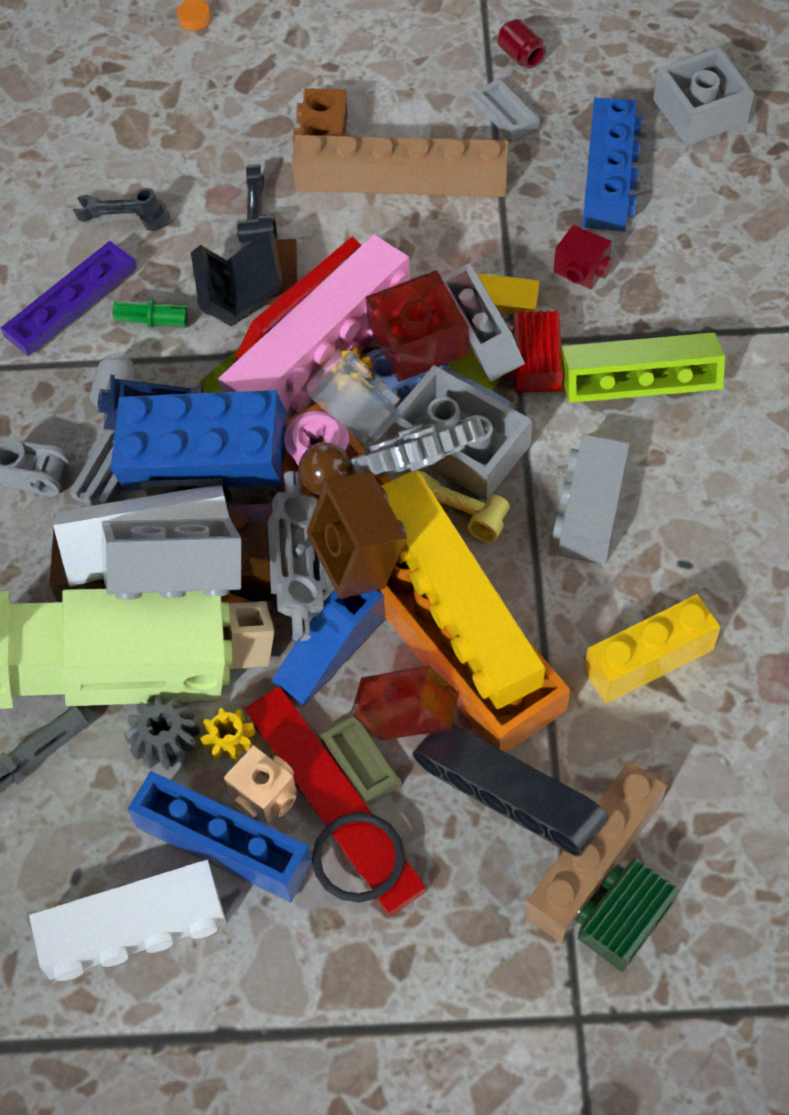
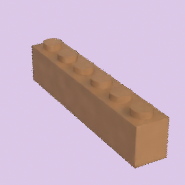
M295 135L292 156L295 191L506 197L508 141Z

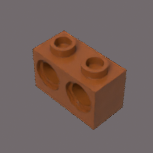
M305 88L303 103H297L296 119L297 124H300V128H294L293 148L295 135L346 136L348 119L346 89Z

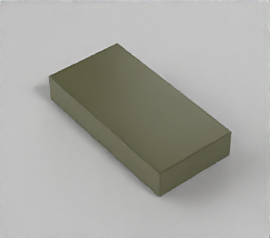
M357 713L319 734L320 740L366 806L371 805L402 786L400 777Z

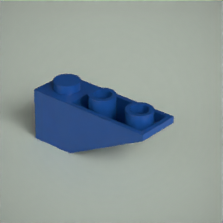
M334 590L323 601L324 608L319 615L314 616L309 622L311 638L306 641L298 639L271 679L272 683L277 687L280 686L286 694L304 707L385 619L383 594L376 590L339 599Z

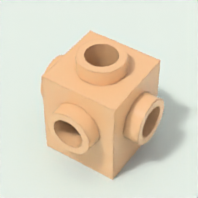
M254 745L224 776L228 793L235 798L233 803L237 809L249 818L259 817L267 825L276 815L281 817L286 814L296 799L295 794L297 791L292 768L277 756H274L273 759L269 758Z

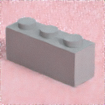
M470 263L436 280L449 309L490 382L525 364L512 333Z
M582 434L579 450L571 449L567 472L574 473L572 482L564 481L560 505L567 507L565 516L557 515L553 531V539L560 540L559 556L606 564L630 443Z

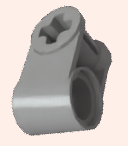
M13 438L0 439V484L7 488L35 492L43 496H56L61 488L59 483L63 469L69 466L71 457L66 451L57 446L40 445Z

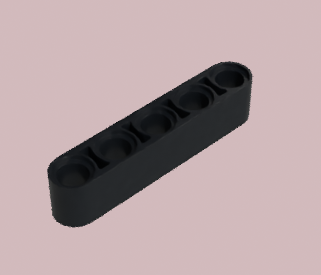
M440 720L412 752L417 763L431 775L573 856L580 857L609 821L606 812L594 800L446 720Z

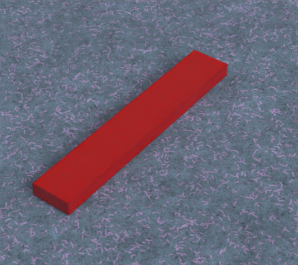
M280 686L243 708L246 717L253 723L254 728L273 755L284 760L292 768L295 786L324 826L343 815L357 812L372 814ZM354 822L345 824L331 833L332 838L369 890H374L387 880L393 871L396 854L393 842L384 830L374 824ZM405 859L402 874L393 888L376 900L390 918L425 894L426 886Z

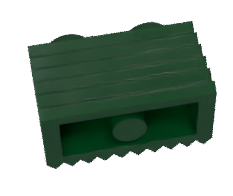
M634 857L626 868L619 864L616 865L603 884V887L608 890L599 903L591 899L576 920V922L581 924L577 939L622 973L672 907L679 892L676 886L671 885L668 880H664L661 875L656 874L653 869H649Z

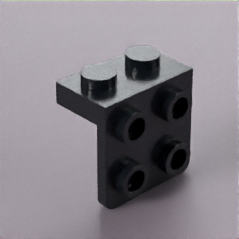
M268 231L261 233L228 260L202 245H199L191 252L199 309L229 326H233L280 291L283 286L275 237Z

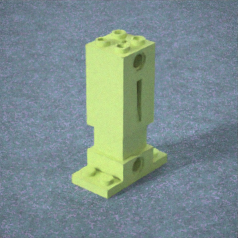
M106 589L63 590V602L10 604L9 591H0V709L13 708V696L65 694L66 706L140 704V701L143 703H154L157 695L162 697L164 703H168L174 696L180 702L220 701L222 685H229V666H232L231 640H224L223 628H228L230 624L229 602H221V596H208L203 591H186L185 596L178 598L162 597L159 592L142 593L140 598L125 600L116 598L115 594H107Z

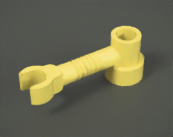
M419 471L438 502L473 515L468 524V530L473 537L485 543H493L497 540L504 527L503 519L510 508L506 499L498 495H490L484 503L474 498H469V496L464 494H458L454 490L451 491V489L441 486L437 480L432 479L427 473Z

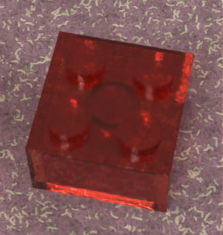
M437 270L365 296L368 325L398 382L427 372L433 365L440 367L470 355L469 326Z

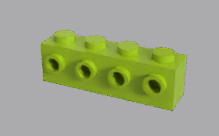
M715 333L562 346V381L569 403L723 389L725 353Z

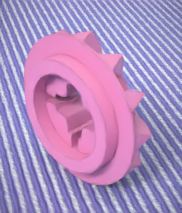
M325 411L304 413L296 417L286 429L284 442L287 454L291 455L299 466L301 456L311 447L310 438L317 440L320 436H324V442L336 444L345 451L349 445L348 428L338 416Z

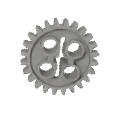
M479 416L456 421L455 417L428 426L426 423H422L397 432V435L369 446L370 451L361 453L350 460L355 474L372 471L373 475L379 474L381 478L406 469L412 472L439 462L438 460L445 458L446 455L465 449V445L484 437L485 433Z

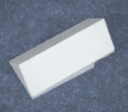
M210 486L59 511L55 514L53 527L67 580L71 587L104 579L102 572L101 521L229 518L222 486Z

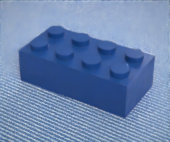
M277 390L119 397L110 469L125 491L142 490L140 481L223 478L226 487L282 485L287 412Z

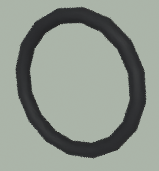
M360 812L340 816L326 825L315 840L312 854L314 873L323 888L340 900L357 903L377 899L392 889L402 874L405 860L402 839L392 825L376 815ZM354 822L374 824L384 830L393 842L396 854L393 871L387 880L374 890L361 893L344 891L332 884L323 871L321 861L323 845L331 833L345 824Z

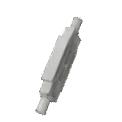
M288 471L283 476L285 492H277L273 498V512L268 519L271 593L277 594L278 611L292 617L293 640L298 641L300 638V641H306L311 638L309 618L319 615L324 608L323 593L326 591V574L306 533L317 504V498L303 495L301 493L299 472L296 471L294 474V471Z

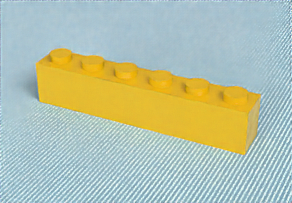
M419 471L409 472L381 485L380 487H383L387 493L388 503L396 518L404 524L407 540L400 553L398 562L402 563L405 561L412 571L410 572V579L415 590L420 596L426 594L432 604L430 611L436 624L440 629L446 627L453 638L451 645L459 661L462 664L465 662L469 663L475 673L472 677L479 694L484 699L490 697L498 710L543 687L545 666Z

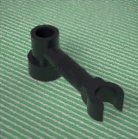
M261 164L247 165V220L237 222L240 243L251 242L264 231L270 232L277 239V225L274 214L261 215L262 191L264 187V175H261Z
M142 188L135 193L134 199L99 200L89 195H81L77 199L82 209H73L77 219L81 222L99 218L101 215L136 214V216H139L144 227L149 231H157L164 228L170 220V214L165 204L157 199L151 188Z

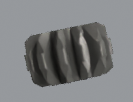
M157 695L154 701L155 705L149 707L140 701L139 709L141 715H129L128 723L131 728L125 731V738L127 743L132 745L130 751L135 759L143 758L145 766L150 769L160 761L163 769L168 771L171 766L170 760L176 758L178 762L185 764L187 758L184 751H196L197 742L194 737L199 735L200 728L198 722L193 720L195 716L189 706L182 707L180 700L175 696L165 705L162 697Z

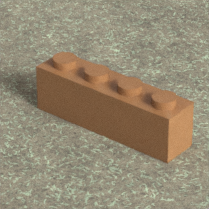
M628 760L597 803L606 812L609 821L580 857L573 856L563 850L527 900L525 919L563 945L578 922L576 920L583 908L591 899L594 900L611 871L622 861L660 807L667 785Z

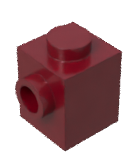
M572 224L555 248L553 273L566 278L574 284H580L592 290L600 277L605 279L613 266L614 259L610 257L612 241Z

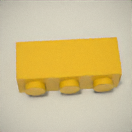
M696 594L587 649L584 671L605 704H608L713 651L721 627L699 595Z

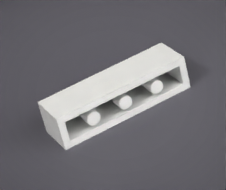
M208 859L29 915L39 966L50 980L56 978L57 981L77 978L83 974V969L99 964L103 967L121 964L128 959V955L143 950L150 953L163 951L171 947L173 941L190 935L191 938L207 937L218 930L217 927L227 924Z

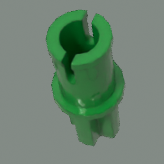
M149 299L148 303L117 300L113 304L112 316L115 321L146 323L150 329L153 326H171L186 329L188 305L158 303L154 299Z

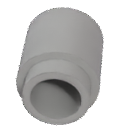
M110 354L99 363L89 394L90 400L96 407L100 389H107L111 374L115 375V379L134 381L136 376L134 364L129 358L119 354Z

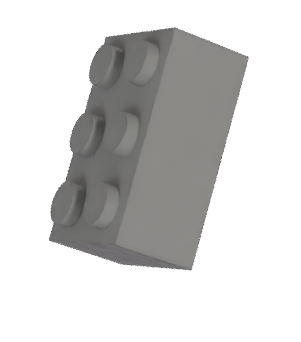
M433 365L388 418L389 439L397 435V432L422 423H426L428 426L455 417L456 421L479 416L485 433L484 437L465 445V449L446 455L445 458L438 460L439 462L427 467L486 501L530 447L532 419Z
M230 518L101 521L102 572L107 594H115V597L118 599L130 600L142 597V593L159 592L162 597L178 598L185 596L186 591H203L208 596L228 595L230 590L241 589V537Z

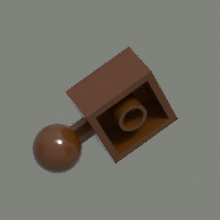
M329 442L314 444L303 453L298 466L299 477L303 485L312 493L320 495L306 533L339 599L385 589L407 540L404 524L396 518L388 503L386 491L383 487L379 486L372 471L351 475V460L340 446Z

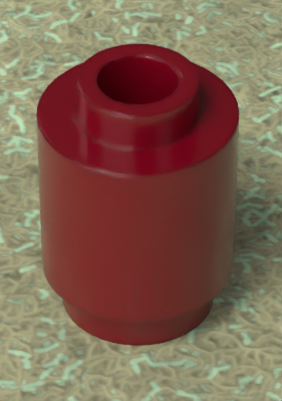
M514 19L508 21L500 28L497 44L519 66L534 68L543 60L546 54L543 39L522 20Z

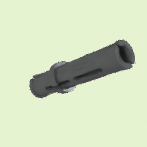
M75 706L68 707L69 709L37 731L9 754L5 752L0 754V792L13 782L18 785L24 780L23 775L54 753L83 729L89 727L86 719Z

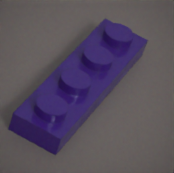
M108 241L1 327L3 336L27 356H30L137 269L135 259L113 242Z

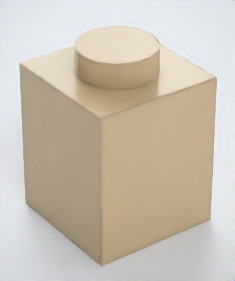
M266 601L229 603L230 624L228 628H223L224 640H231L232 666H229V669L269 666L275 630Z

